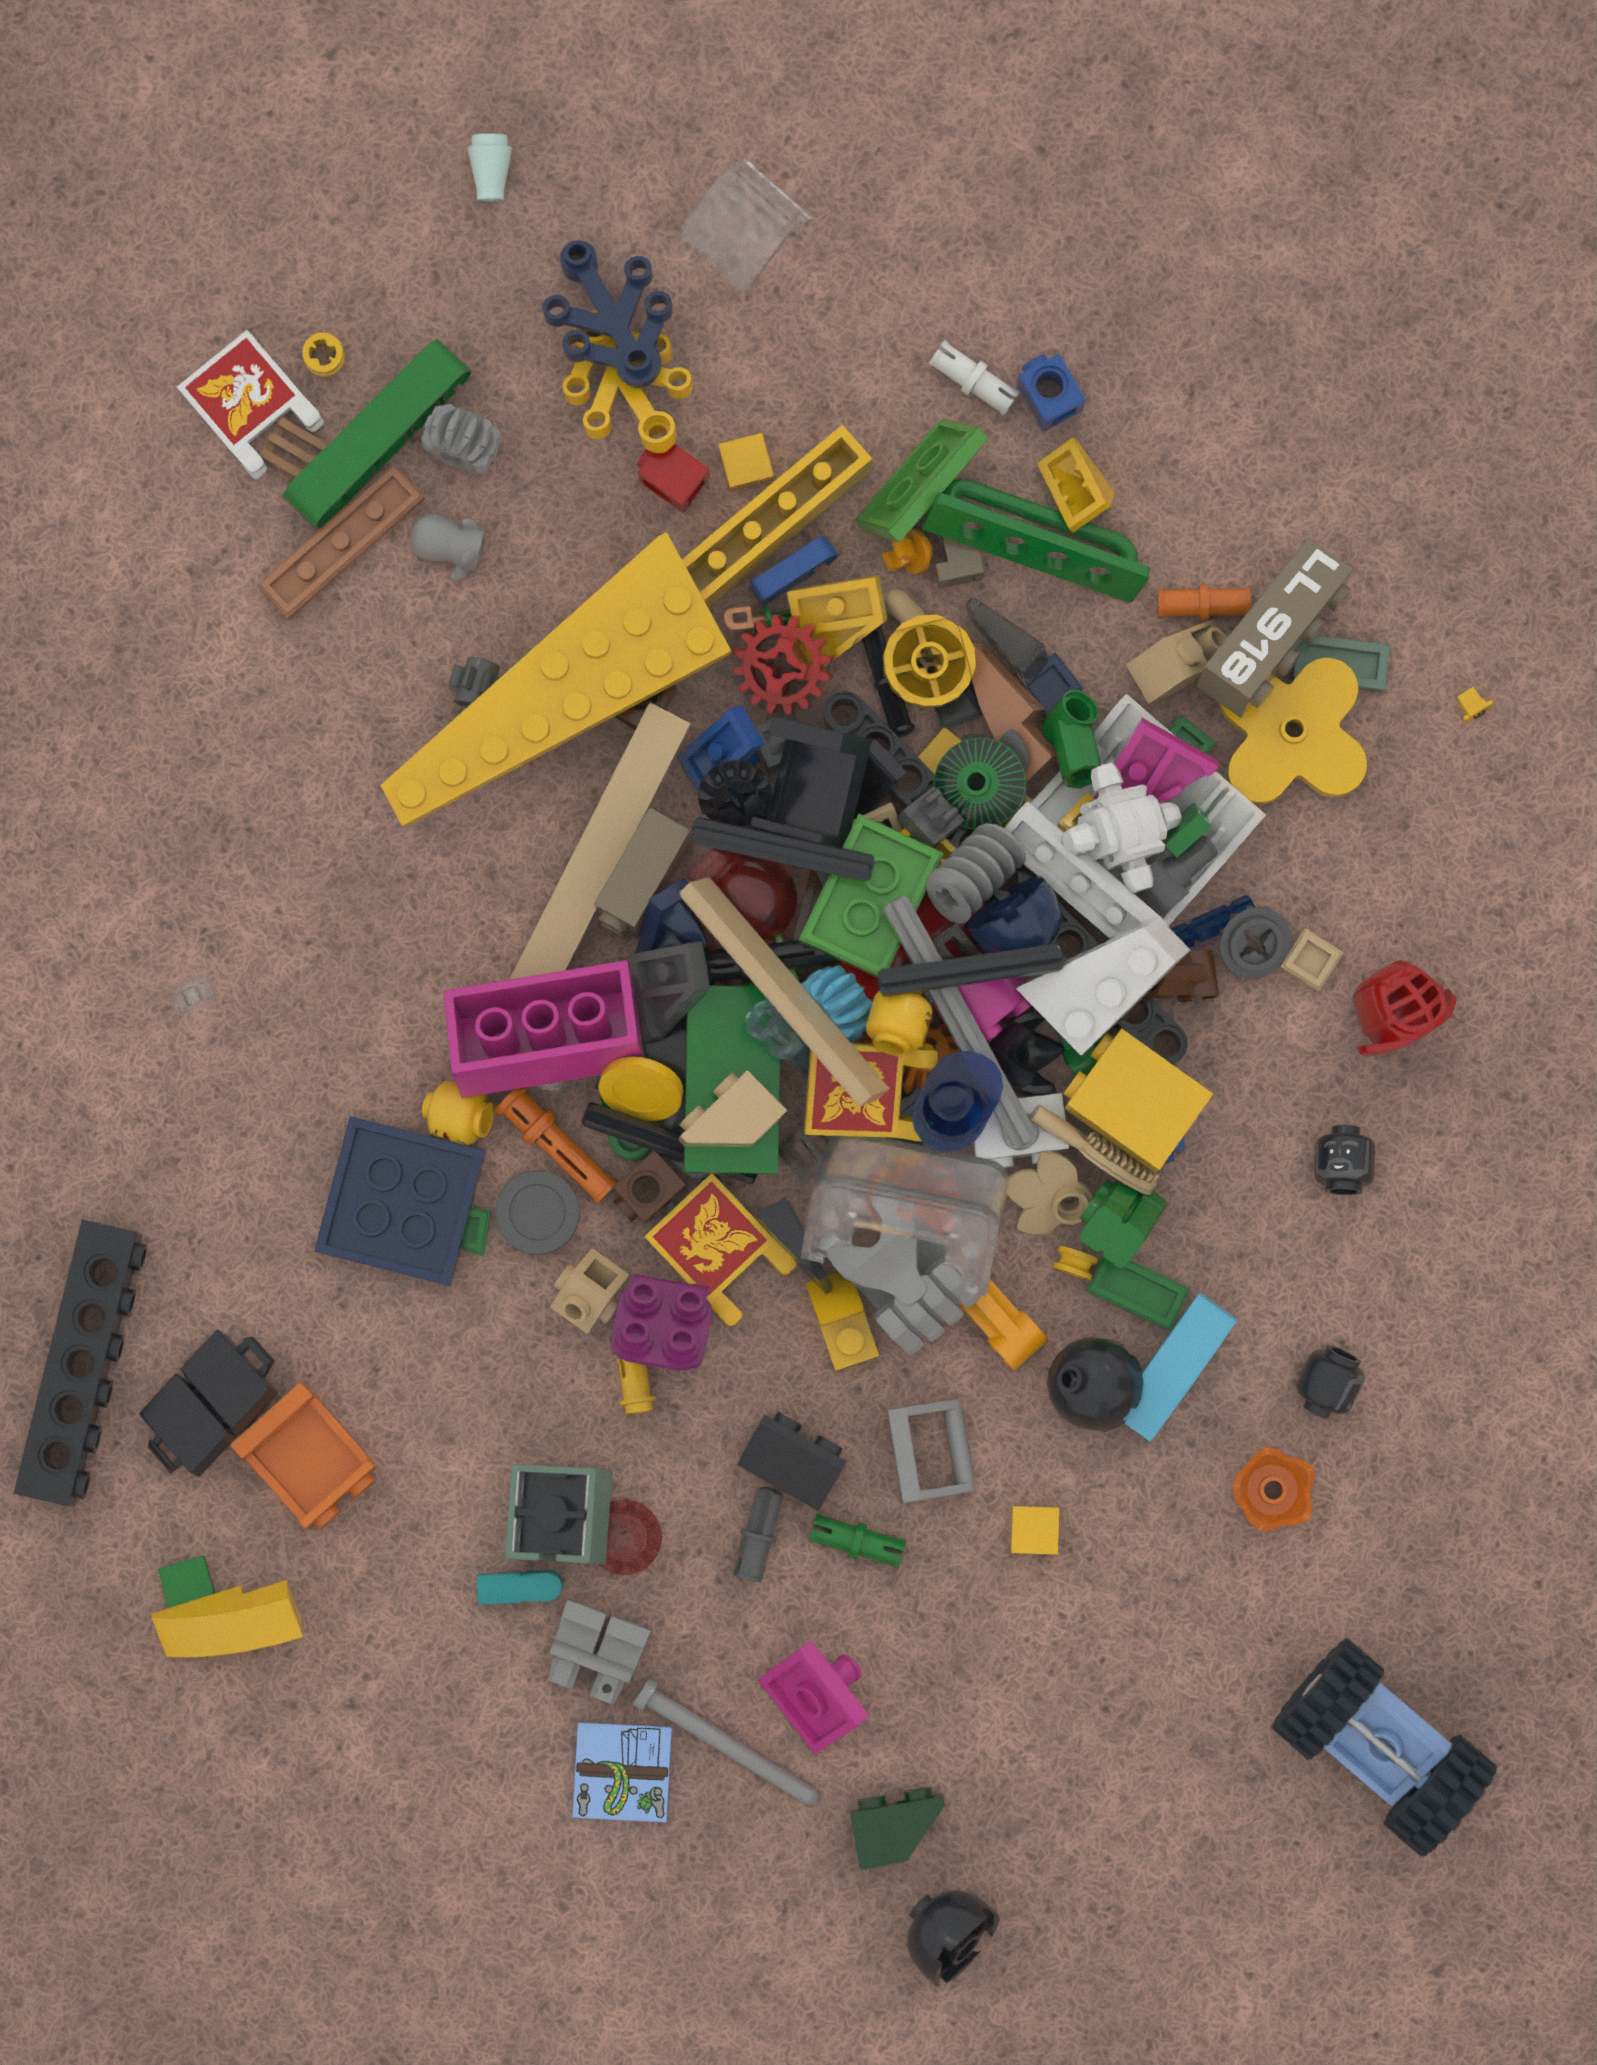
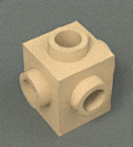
M591 1248L576 1268L568 1264L554 1284V1287L560 1292L550 1308L588 1334L599 1320L607 1324L614 1316L619 1302V1298L616 1296L630 1275Z

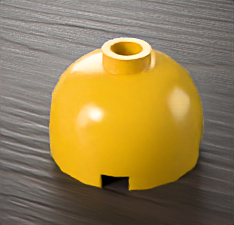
M936 614L918 615L903 622L889 637L883 653L884 675L891 690L903 701L921 708L941 707L956 700L969 686L976 668L975 648L967 632L952 621ZM923 659H928L931 662L926 663ZM917 663H919L923 668L919 669ZM934 667L933 672L928 674L927 669Z

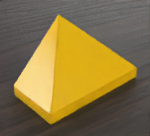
M1074 437L1037 462L1042 476L1069 530L1075 532L1111 506L1115 492Z

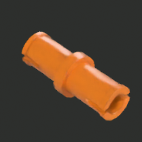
M1199 584V589H1158V618L1199 616L1200 621H1209V616L1246 615L1251 609L1250 587H1245V589H1209V584Z

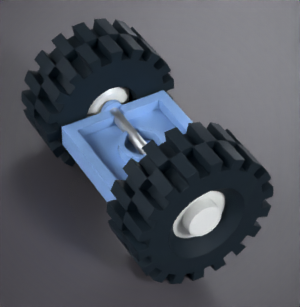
M1346 1638L1336 1648L1334 1647L1325 1659H1322L1317 1664L1314 1671L1307 1676L1302 1685L1291 1695V1699L1282 1707L1271 1728L1307 1760L1312 1759L1315 1755L1317 1756L1323 1748L1390 1806H1393L1386 1816L1387 1819L1384 1821V1826L1419 1856L1424 1857L1428 1852L1434 1851L1439 1843L1442 1844L1447 1839L1449 1833L1452 1830L1454 1831L1461 1824V1820L1472 1811L1474 1804L1482 1798L1485 1793L1484 1790L1492 1783L1494 1779L1492 1777L1497 1773L1498 1769L1496 1768L1498 1766L1462 1735L1459 1734L1450 1741L1445 1739L1380 1683L1379 1680L1383 1677L1384 1669L1351 1640Z

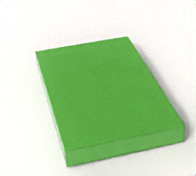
M940 419L860 512L854 522L866 533L900 543L930 508L936 496L948 487L989 438L978 427Z
M858 814L843 848L873 855L875 862L872 876L869 881H861L830 874L802 931L799 942L878 978V972L881 969L891 967L901 946L899 938L884 913V906L898 897L906 896L917 912L927 891V878L938 868L944 853Z

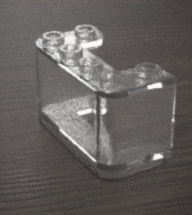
M833 1136L826 1146L811 1195L800 1258L824 1263L827 1252L834 1245L841 1243L843 1246L851 1247L855 1226L947 1245L944 1266L951 1268L955 1266L960 1271L964 1280L963 1292L986 1296L1009 1187V1176L1001 1164L991 1159L882 1137Z

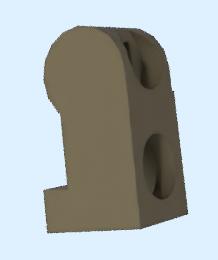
M974 522L962 523L967 528L975 529ZM936 535L941 540L945 562L935 565L938 589L983 580L984 567L979 549Z

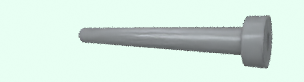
M648 1677L633 1701L632 1706L640 1711L645 1706L651 1708L805 1805H814L819 1796L814 1787L656 1690L659 1683Z

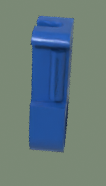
M821 536L754 578L750 582V590L761 606L768 605V603L814 575L813 569L824 562L827 566L837 559L839 554L827 536Z

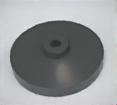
M529 1171L514 1177L502 1189L497 1200L496 1221L501 1234L513 1247L528 1254L540 1255L558 1250L572 1238L579 1223V1203L573 1189L561 1177L547 1171Z

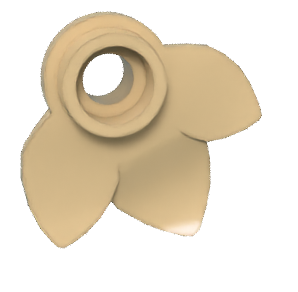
M1042 1151L1037 1161V1170L1032 1168L1019 1170L1003 1181V1188L1009 1198L1024 1209L1017 1220L1016 1228L1028 1234H1047L1061 1223L1073 1225L1082 1222L1083 1220L1079 1217L1093 1198L1089 1187L1078 1180L1075 1164L1067 1157L1053 1151ZM1066 1197H1077L1075 1201L1070 1204L1062 1202V1200Z

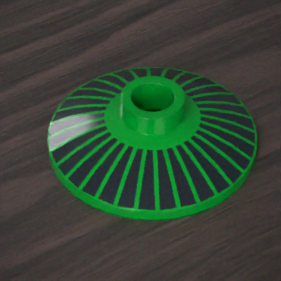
M978 737L961 741L945 753L935 771L934 788L941 791V795L952 807L958 810V813L965 820L961 827L975 830L979 825L986 823L1000 826L1015 815L1025 796L1026 775L1020 759L1009 747L997 740ZM975 774H982L985 777V786L979 791H973L969 785L971 777Z

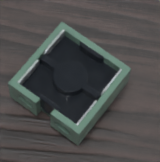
M512 1464L505 1559L555 1562L556 1558L557 1562L606 1565L612 1470Z

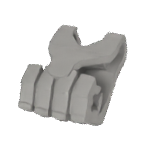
M882 1183L871 1196L873 1205L882 1216L880 1240L871 1248L859 1247L853 1244L844 1233L837 1230H827L819 1237V1246L836 1270L845 1279L852 1281L876 1307L878 1311L875 1312L879 1325L909 1355H912L925 1344L921 1336H926L930 1341L940 1337L945 1331V1327L940 1320L943 1319L949 1326L953 1325L964 1315L959 1304L963 1303L965 1307H970L981 1297V1293L964 1265L920 1218L906 1200L894 1188Z

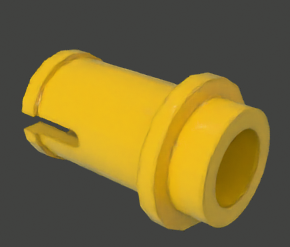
M617 1359L623 1400L619 1401V1405L625 1407V1414L633 1415L653 1411L652 1402L657 1400L656 1396H651L647 1365Z

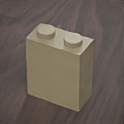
M649 807L594 903L596 912L600 917L598 920L602 923V928L621 939H625L628 933L637 938L640 936L649 899L668 887L692 845L691 831L688 828Z

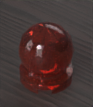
M712 848L687 877L691 881L709 877L764 942L773 940L774 937L785 931L795 915L798 895L793 877L782 863Z

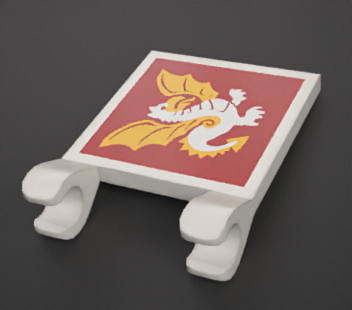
M248 330L177 386L178 390L254 479H259L268 471V468L250 443L276 423L281 416L283 417L291 410L312 434L324 425L320 413L303 396Z

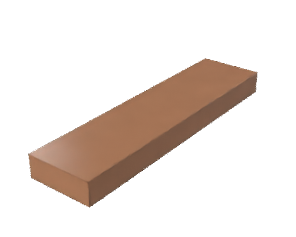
M393 463L257 584L258 587L284 616L290 620L425 500L424 496Z

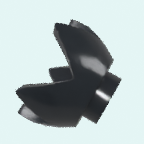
M1038 1011L1022 1015L1006 1024L997 1036L991 1040L989 1047L1011 1086L1033 1093L1057 1092L1055 1085L1043 1078L1038 1071L1059 1057L1064 1048L1062 1044L1034 1032L1036 1027L1046 1020Z

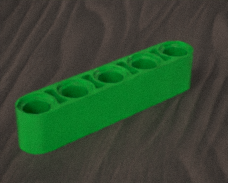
M439 339L429 343L294 478L284 491L283 498L316 529L321 528L425 425L428 416L432 414L435 406H443L456 393L453 388L458 383L461 386L466 383L472 370Z

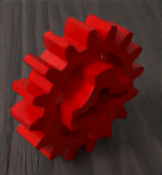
M778 614L772 616V627H769L764 620H758L755 622L757 635L750 632H744L741 635L748 646L747 648L734 650L733 654L743 659V665L732 670L733 674L745 676L746 681L738 687L739 691L751 689L754 692L750 704L755 706L763 700L767 701L766 708L769 714L775 713L779 704H782L785 714L790 715L795 712V702H798L805 710L812 706L810 694L819 698L824 696L826 692L819 685L820 680L828 681L833 678V674L824 670V664L833 661L834 655L822 654L821 648L829 640L827 637L814 639L812 635L817 627L814 623L802 629L800 628V616L794 615L791 616L788 624L784 625L782 615ZM781 633V637L778 638L777 645L770 650L759 648L768 637ZM801 641L808 648L812 662L807 661L801 652ZM787 654L786 662L792 664L798 670H791L780 675L781 668L768 660ZM755 668H759L767 680L766 687L759 681ZM794 680L808 681L799 692L793 695H786V691H789L790 683Z

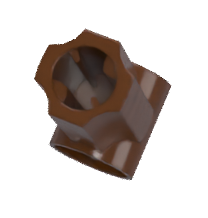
M1213 950L1188 952L1145 997H1178V1002H1192V998L1202 997V1000L1219 997Z

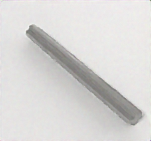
M898 897L884 906V913L912 964L942 960L908 897ZM950 987L928 991L1011 1145L1014 1148H1019L1032 1142L1037 1137L1036 1131L958 988Z

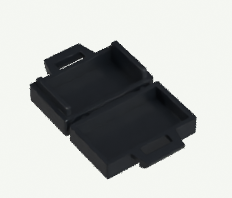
M216 1330L181 1367L180 1370L184 1377L175 1374L139 1413L156 1433L153 1440L150 1439L148 1442L149 1450L170 1474L183 1465L189 1473L200 1477L235 1440L236 1435L230 1429L241 1433L276 1397L277 1390L265 1378L275 1360L254 1337L243 1339V1343L237 1346L227 1334ZM248 1349L263 1363L259 1369L244 1354ZM162 1442L176 1457L173 1462L159 1447Z

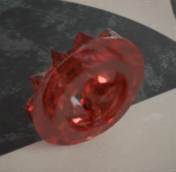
M617 1500L610 1503L609 1523L611 1522L615 1527L618 1525L620 1528L625 1529L629 1525L632 1526L636 1520L639 1522L632 1537L641 1550L638 1553L634 1548L630 1549L627 1546H623L620 1550L616 1549L611 1554L609 1551L614 1546L613 1543L616 1540V1536L612 1533L613 1530L608 1527L606 1565L598 1564L599 1566L614 1574L629 1575L644 1570L655 1560L661 1547L662 1532L656 1516L649 1508L632 1500Z

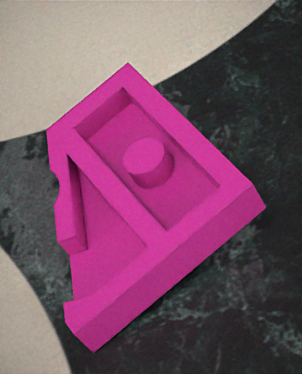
M1141 717L1113 764L1119 769L1124 781L1121 784L1122 789L1143 784L1147 787L1146 796L1153 795L1158 800V803H1160L1161 801H1169L1182 793L1184 787L1204 775L1208 777L1215 773L1219 766V761ZM1095 792L1094 799H1097L1099 794Z

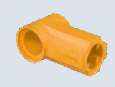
M985 1275L975 1284L981 1293V1297L970 1307H965L963 1303L959 1305L973 1323L988 1337L986 1341L990 1347L1003 1357V1362L1014 1372L1049 1340L1023 1310L1018 1311L992 1280Z

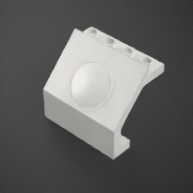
M1127 694L1120 699L1094 731L1102 765L1114 763L1141 717L1170 734L1172 733ZM1059 771L1031 803L1026 802L1019 809L1005 829L1016 836L1023 845L1026 852L1024 864L1037 876H1042L1053 890L1111 939L1157 916L1169 927L1240 847L1266 814L1216 771L1210 776L1204 775L1184 787L1182 793L1169 801H1161L1159 804L1167 802L1176 804L1181 814L1195 802L1207 815L1212 826L1203 835L1215 845L1218 851V855L1191 879V886L1187 888L1190 893L1162 917L1146 905L1136 893L1131 892L1125 886L1121 873H1123L1122 867L1107 871L1099 864V860L1094 861L1088 853L1072 854L1065 850L1062 841L1064 832L1057 825L1087 792L1094 797L1095 792L1092 784L1081 789L1067 787L1066 781L1062 779L1061 771ZM1165 846L1164 851L1146 858V865L1152 864L1159 857L1163 861L1166 857L1173 858L1175 855Z

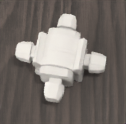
M1113 763L1098 766L1092 769L1091 780L1094 792H1098L1099 797L1081 805L1079 812L1082 816L1078 817L1077 826L1066 830L1062 835L1065 850L1072 854L1088 853L1094 861L1099 860V864L1107 871L1122 867L1123 873H1121L1124 884L1133 893L1152 888L1154 878L1151 865H1146L1145 860L1152 855L1164 851L1165 844L1162 841L1166 839L1167 831L1177 827L1182 821L1179 807L1170 802L1159 804L1153 795L1146 796L1147 787L1143 784L1122 789L1121 784L1124 781L1119 769Z

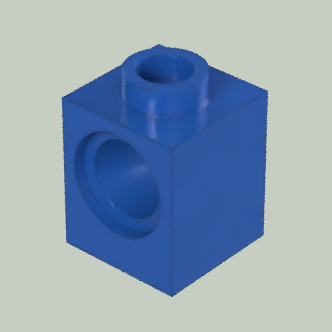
M1059 353L1047 359L1045 354L1037 356L1022 366L1023 373L1018 376L1017 386L1043 432L1083 411L1086 400ZM1044 380H1051L1059 385L1061 393L1054 398H1046L1037 391L1036 386Z

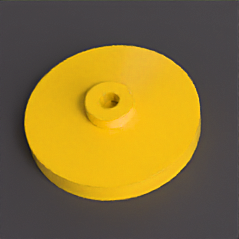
M624 1057L612 1061L603 1069L599 1082L600 1095L611 1109L645 1121L664 1120L674 1115L680 1108L684 1092L681 1080L671 1069L657 1061L642 1057Z

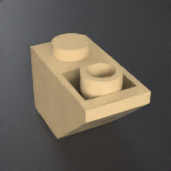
M1214 619L1162 638L1127 663L1126 666L1147 703L1151 704L1171 696L1198 681L1204 666L1227 637L1218 628Z
M748 1070L740 1078L732 1072L713 1091L718 1099L706 1111L699 1105L679 1124L685 1132L678 1140L685 1147H752L787 1110Z

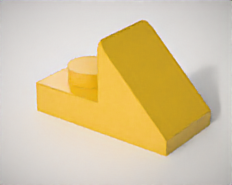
M839 1272L827 1276L832 1285V1291L827 1294L813 1281L805 1283L835 1371L879 1357L856 1285L852 1281L845 1279Z

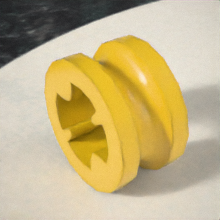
M319 332L310 336L302 349V356L307 368L319 377H329L336 374L344 364L345 353L342 345L334 335ZM321 344H326L329 351H336L335 358L329 357L331 363L325 366L320 365L317 358H311L313 351L318 353L317 346Z
M1059 1245L1058 1252L1061 1257L1058 1262L1053 1263L1052 1268L1077 1278L1091 1281L1093 1275L1089 1270L1092 1265L1097 1264L1098 1258Z

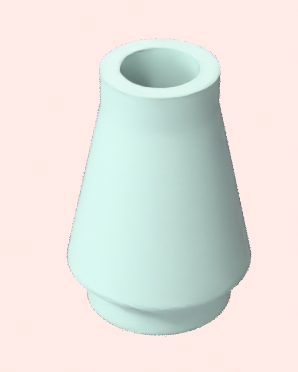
M504 134L472 135V146L467 147L477 190V201H504V189L512 153V147L508 146V136Z

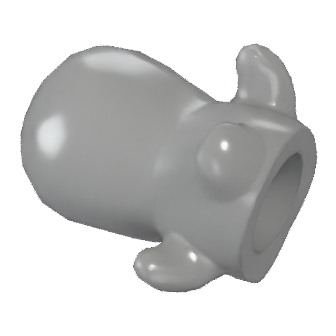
M429 513L421 516L415 522L410 537L412 550L418 557L427 561L454 563L455 566L450 577L455 582L463 580L470 571L477 570L486 529L479 528L478 523L470 518L463 519L461 527L458 522L438 514Z

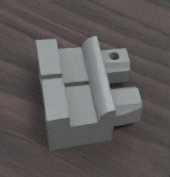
M569 1598L566 1601L556 1637L549 1653L554 1655L549 1681L573 1689L580 1667L589 1668L598 1672L590 1696L613 1705L622 1691L625 1682H631L652 1629L612 1615L598 1654H596L594 1651L608 1613Z

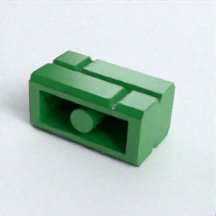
M1106 1179L1079 1217L1086 1223L1080 1232V1240L1096 1252L1102 1250L1103 1257L1118 1268L1126 1267L1167 1207V1200L1154 1191L1151 1195H1146L1119 1180L1112 1183Z

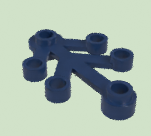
M580 240L568 243L560 254L562 271L569 280L582 283L598 313L571 307L569 301L564 296L551 295L545 299L542 305L545 321L554 327L567 325L612 337L618 349L592 344L585 332L572 330L562 340L566 358L572 362L585 360L616 368L618 377L631 387L643 388L652 384L661 371V358L655 350V346L664 323L673 314L672 300L667 293L662 291L650 293L644 302L647 319L636 342L629 326L644 287L649 285L653 279L650 261L643 256H635L626 262L624 267L626 283L616 306L597 273L598 261L595 249L589 243ZM574 254H585V257L580 260L571 259V256ZM638 268L646 270L641 276L631 274L632 271ZM658 303L666 305V308L661 311L651 309L652 306ZM554 307L564 308V311L558 315L549 313ZM575 342L584 344L579 350L569 348ZM635 360H645V363L641 366L630 364Z

